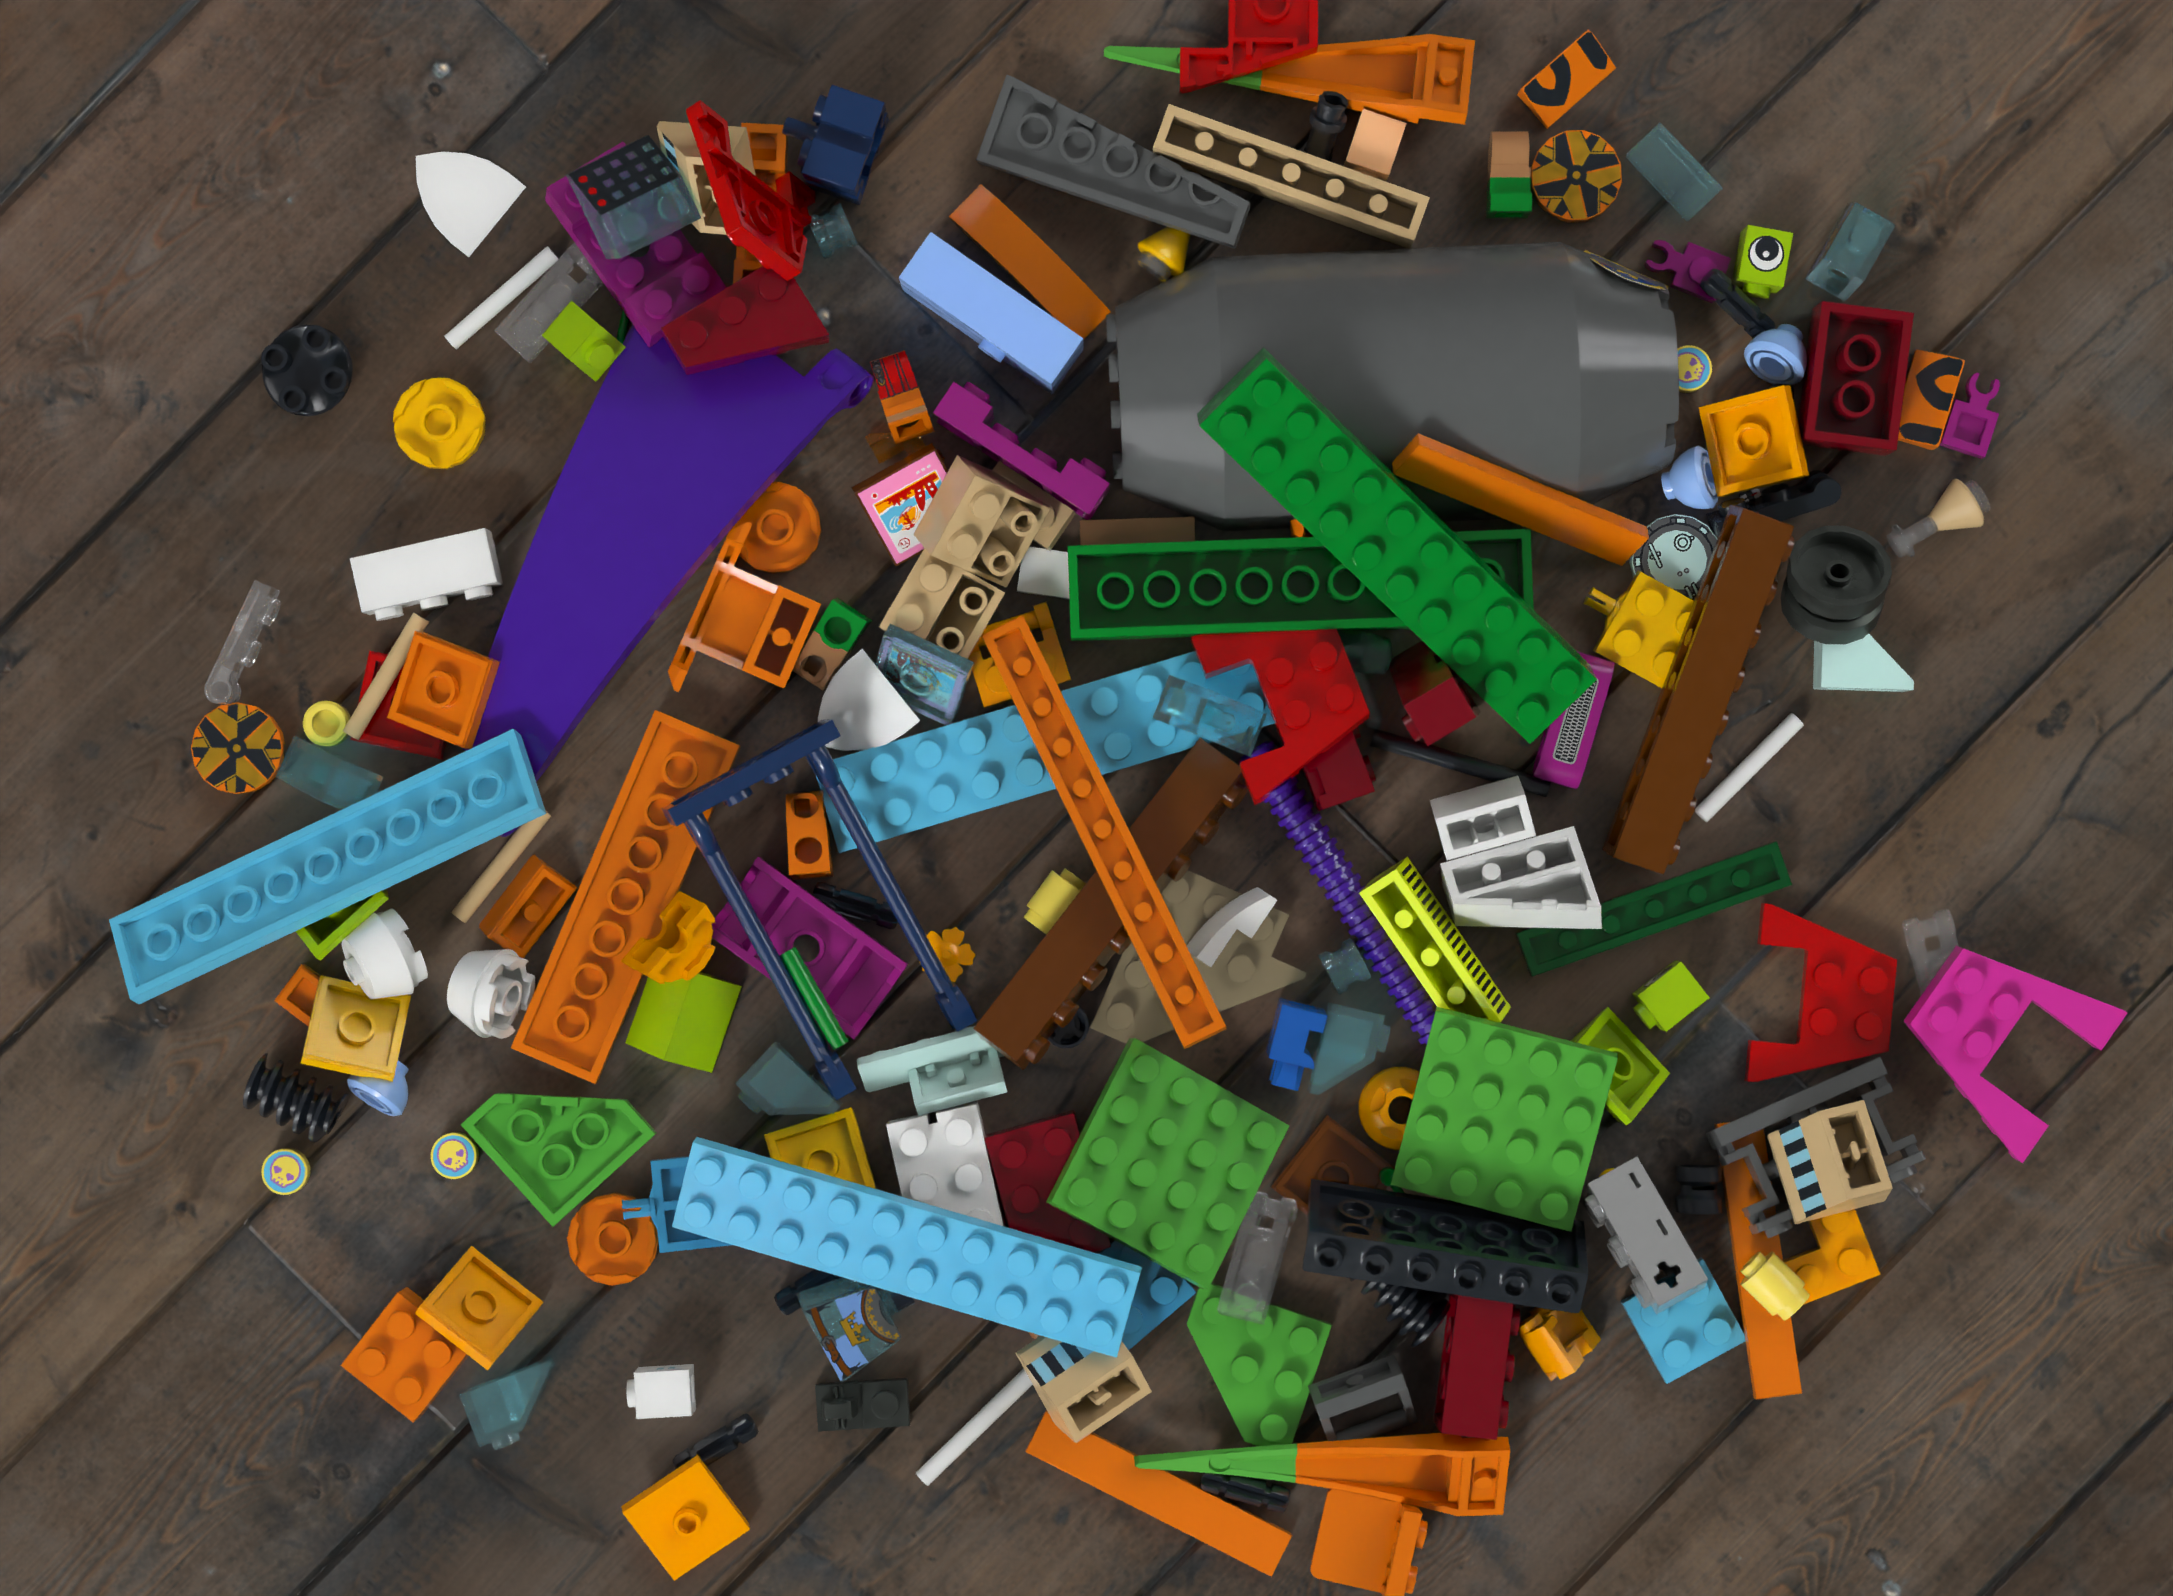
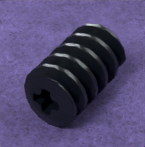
M265 1053L255 1065L246 1083L243 1096L244 1108L252 1109L260 1102V1116L268 1118L277 1110L276 1123L278 1125L284 1126L293 1119L292 1130L296 1134H301L310 1126L309 1140L314 1143L318 1142L326 1134H329L337 1123L346 1106L349 1094L345 1093L334 1102L331 1100L334 1086L329 1084L318 1094L315 1092L316 1077L313 1076L302 1086L299 1084L300 1069L296 1068L291 1074L284 1077L282 1076L284 1061L279 1060L271 1069L266 1068L268 1053Z
M1366 1281L1361 1290L1363 1295L1375 1290L1379 1292L1373 1305L1376 1309L1388 1303L1392 1306L1386 1317L1388 1322L1400 1317L1404 1319L1398 1332L1401 1336L1411 1331L1417 1333L1411 1344L1412 1348L1421 1344L1440 1326L1450 1308V1303L1447 1299L1433 1303L1438 1293L1435 1291Z

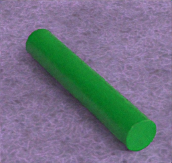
M794 947L781 954L780 957L831 1048L835 1050L849 1042L797 948Z

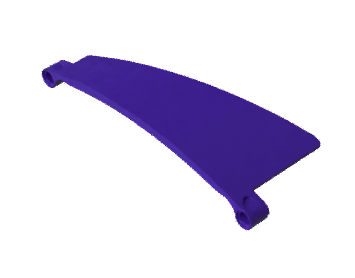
M631 326L623 342L626 348L614 360L585 419L550 497L509 598L488 655L489 658L500 661L473 747L511 729H515L522 736L537 782L636 645L715 547L771 483L808 445L823 425L842 409H851L857 406L869 393L874 382V376L840 349L831 350L804 377L777 355H767L745 360L742 363L687 375L664 337L649 348L635 327ZM514 828L500 836L507 837L510 834H512L517 828Z

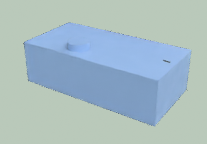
M932 232L929 233L899 276L904 292L979 343L978 348L1000 363L1002 360L1050 394L1054 393L1083 351V338Z

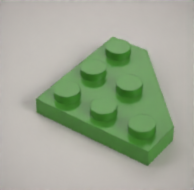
M495 1093L461 1124L552 1227L559 1223L657 1134L627 1099Z
M1211 1283L1209 1289L1198 1287L1186 1324L1243 1440L1256 1446L1292 1444L1310 1392L1308 1385L1313 1383L1332 1326L1331 1323Z

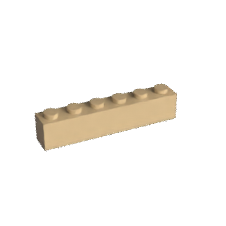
M1168 104L1153 146V153L1162 155L1179 164L1182 168L1405 248H1411L1430 199L1428 196Z

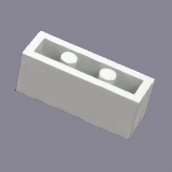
M486 528L350 558L361 611L368 615L375 614L377 621L403 616L402 608L420 604L421 611L441 608L449 605L448 597L465 594L467 601L493 595L492 587L503 585L492 532Z

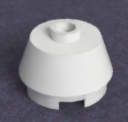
M393 908L377 914L373 912L342 941V949L346 958L343 961L345 971L351 982L355 986L359 985L371 999L412 994L414 987L418 986L419 982L428 978L422 953L420 950L414 951L409 938L404 932L409 928Z
M511 949L472 951L467 953L456 965L449 981L447 1004L450 1012L482 1038L494 1036L503 1039L509 1037L516 1031L511 1026L512 1022L515 1020L520 1009L527 1011L534 994L535 975L527 973L525 966L529 961L519 957Z

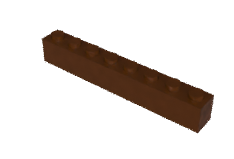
M1730 505L1602 848L1603 851L1612 857L1663 875L1667 865H1672L1675 862L1680 850V840L1677 838L1683 822H1688L1691 819L1696 807L1697 799L1694 793L1698 782L1707 776L1712 765L1713 755L1710 753L1713 742L1716 735L1720 736L1727 725L1729 711L1726 708L1732 692L1736 693L1742 685L1745 676V667L1742 665L1748 649L1755 647L1760 637L1761 623L1758 622L1764 606L1770 605L1775 597L1778 587V581L1775 577L1780 563L1788 559L1793 549L1794 537L1791 534L1794 526L1739 506Z
M1199 738L1129 828L1160 893L1163 892L1171 880L1177 882L1184 876L1192 862V859L1189 858L1199 844L1205 846L1211 841L1219 829L1220 823L1217 822L1227 808L1231 810L1236 808L1248 790V787L1245 786L1246 782L1240 766L1201 738ZM1097 871L973 1028L982 1040L1022 1070L1030 1062L1036 1064L1041 1060L1050 1046L1048 1039L1058 1026L1065 1027L1077 1013L1079 1005L1076 1002L1087 989L1093 991L1101 983L1107 973V968L1104 966L1115 952L1120 955L1131 944V940Z

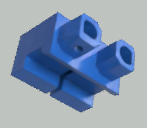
M1279 998L1266 1049L1268 1058L1274 1059L1269 1077L1272 1085L1299 1091L1304 1067L1314 1069L1313 1059L1305 1046L1309 1030L1319 1033L1324 1032L1328 1015L1323 1008Z

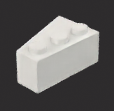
M1574 826L1440 863L1442 885L1455 926L1602 929L1601 905Z

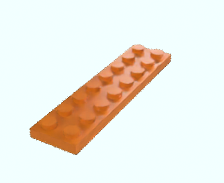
M658 710L654 711L511 1046L512 1049L591 1083H598L643 977V974L622 963L621 960L641 937L653 939L659 935L662 929V919L659 915L679 892L698 848L684 823L677 827L669 824L661 808L731 770L740 750V745ZM715 806L702 812L707 822H709Z

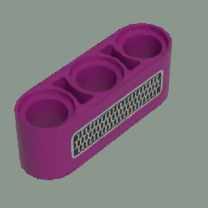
M1582 652L1578 653L1590 664L1597 680L1544 730L1532 772V777L1576 790L1584 774L1615 664L1612 661Z

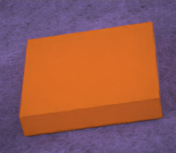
M415 631L387 718L461 748L471 749L500 661L428 633Z

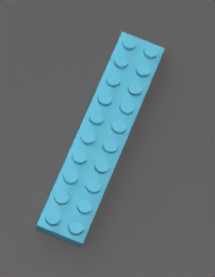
M1195 651L1061 691L1102 775L1191 749L1199 738L1207 743H1211L1275 724L1251 664H1246L1206 679ZM1015 705L899 739L883 746L869 748L833 759L844 786L875 842L1056 789ZM817 778L819 788L823 790L824 805L838 852L843 853L856 849L857 846L825 787Z
M511 729L109 919L130 1000L137 1004L146 1002L546 814L521 734L515 729Z
M696 1137L692 1143L672 1227L1115 1358H1117L1142 1270V1267L700 1137Z

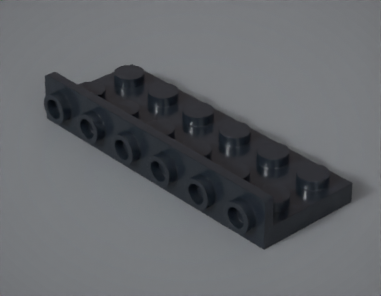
M1311 1179L1308 1193L1307 1241L1302 1266L1304 1271L1570 1313H1579L1581 1310L1589 1275L1584 1221L1574 1220L1570 1232L1451 1200Z

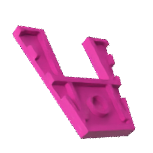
M1955 946L1904 1019V1023L1936 1063L1942 1066L1955 1082V1087L1963 1097L1970 1101L1982 1116L1983 1122L2009 1150L2008 1153L2011 1157L2023 1163L2049 1125L1980 1076L1982 1071L2031 1001L2088 1044L2101 1051L2123 1021L2127 1012Z

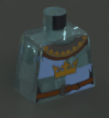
M1856 202L1848 203L1805 279L1846 301L1866 279L1891 235L1895 224ZM1831 269L1842 272L1848 278H1843L1836 275L1834 272H1832Z
M844 1277L797 1294L802 1311L841 1382L853 1376L900 1340L901 1335L892 1315L915 1304L912 1297L884 1289L879 1291L877 1287Z

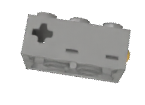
M1638 1157L1629 1160L1617 1168L1604 1170L1599 1175V1178L1588 1183V1197L1585 1198L1586 1203H1584V1206L1597 1228L1605 1224L1611 1235L1607 1246L1620 1268L1626 1265L1629 1266L1635 1277L1631 1280L1632 1284L1630 1286L1643 1309L1651 1306L1657 1315L1705 1288L1708 1281L1706 1274ZM1660 1270H1663L1666 1275L1673 1273L1676 1275V1282L1673 1284V1288H1670L1667 1283L1659 1285L1656 1283V1276Z

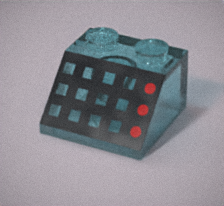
M649 135L566 174L606 259L623 258L701 219L682 175Z

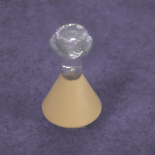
M1953 479L1927 517L1905 530H1902L1895 524L1892 526V532L1886 535L1887 540L1899 558L1906 555L1911 558L1915 556L1913 546L1937 531L1983 526V515L1991 510L1989 501L1981 487L1973 479L1966 483Z

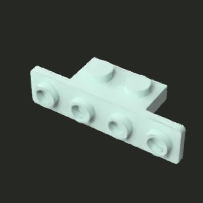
M966 1027L959 1032L956 1031L930 1039H922L915 1043L885 1051H877L871 1055L858 1058L856 1062L867 1092L910 1082L914 1104L918 1116L1006 1093L1007 1088L999 1058L1004 1055L982 1040L973 1029L974 1027Z

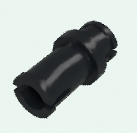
M1325 91L1322 95H1319L1318 105L1313 107L1309 117L1312 127L1303 152L1330 162L1332 161V153L1338 133L1343 131L1347 122V116L1344 112L1348 106V100L1342 94Z

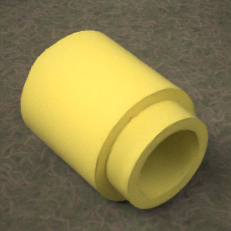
M1064 868L1060 875L1052 870L1028 902L1027 906L1030 909L1024 915V918L1047 935L1086 883L1066 868Z
M1761 1252L1756 1253L1740 1270L1745 1276L1740 1285L1772 1316L1778 1314L1784 1321L1795 1314L1810 1297V1294L1803 1288L1805 1282L1774 1252H1770L1766 1256Z

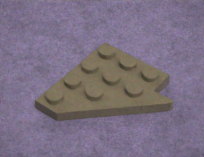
M1188 870L1179 881L1171 880L1161 893L1186 946L1216 912L1242 895ZM1272 907L1252 939L1237 929L1212 967H1209L1191 954L1219 1012L1305 978L1307 972L1271 957L1289 914ZM1132 942L1122 953L1090 1026L1091 1029L1126 1044L1129 1038H1136L1144 1042L1175 1030Z

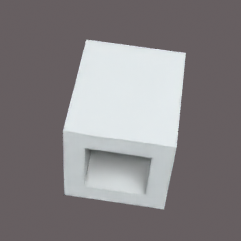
M694 1364L638 1367L634 1372V1379L627 1380L628 1407H636V1419L692 1416L696 1411Z

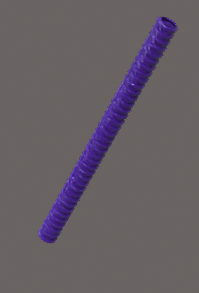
M1265 741L1242 756L1239 764L1241 761L1272 751L1275 743L1273 741ZM1290 777L1273 790L1270 796L1264 800V803L1270 802L1273 807L1270 809L1271 814H1277L1281 819L1277 822L1278 825L1286 827L1288 830L1285 834L1288 839L1293 838L1296 843L1293 848L1295 851L1301 850L1304 855L1301 858L1302 862L1310 864L1312 867L1309 869L1310 874H1316L1319 878L1316 882L1319 887L1324 886L1327 890L1324 896L1327 900L1332 898L1334 901L1333 910L1335 912L1340 910L1343 915L1340 918L1343 924L1347 922L1351 927L1348 933L1351 936L1355 934L1358 938L1355 944L1358 948L1363 946L1366 951L1363 956L1366 960L1371 958L1374 963L1371 966L1374 972L1379 971L1382 975L1379 981L1381 984L1387 983L1389 986L1387 993L1389 996L1395 995L1397 999L1394 1004L1397 1008L1402 1007L1405 1011L1402 1014L1405 1020L1410 1019L1413 1023L1410 1026L1412 1032L1418 1031L1420 1034L1418 1041L1420 1044L1426 1043L1427 1045L1437 1007L1359 894L1366 885L1361 886L1359 883L1361 876L1359 873L1353 874L1351 871L1353 867L1352 862H1346L1343 858L1346 854L1344 850L1336 848L1337 839L1329 837L1327 832L1330 828L1328 825L1322 826L1319 821L1322 819L1321 814H1314L1311 809L1314 807L1313 802H1307L1303 797L1307 793L1304 789L1299 790L1296 786L1299 782L1297 777Z

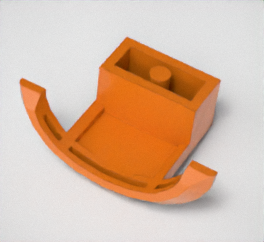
M746 522L731 529L724 541L668 669L673 689L678 693L697 651L783 689L787 684L821 603L734 567L753 523Z

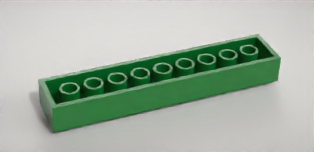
M1264 347L1197 413L1199 426L1529 744L1597 680L1590 664Z
M1531 529L1454 532L1534 610ZM1315 537L1068 546L1071 641L1191 637L1197 634L1337 629L1338 632L1410 629Z

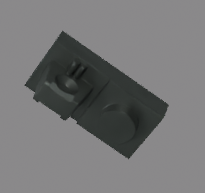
M908 1378L819 1383L815 1385L818 1432L910 1426Z

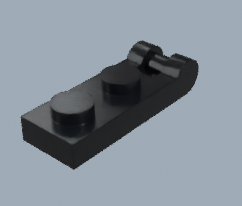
M1814 470L1809 472V476L1804 477L1801 484L1789 487L1788 484L1774 485L1762 490L1761 497L1746 502L1744 498H1734L1720 503L1717 511L1706 514L1709 527L1719 537L1731 504L1778 521L1787 520L1833 505L1840 499L1841 487L1838 482L1823 471Z

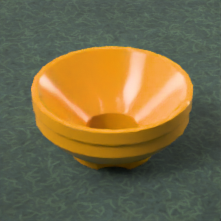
M1408 1067L1384 1069L1375 1074L1361 1091L1358 1102V1114L1361 1125L1366 1133L1383 1147L1400 1150L1406 1123L1399 1124L1394 1122L1389 1116L1388 1108L1391 1101L1396 1097L1406 1096L1413 1099L1419 1071Z

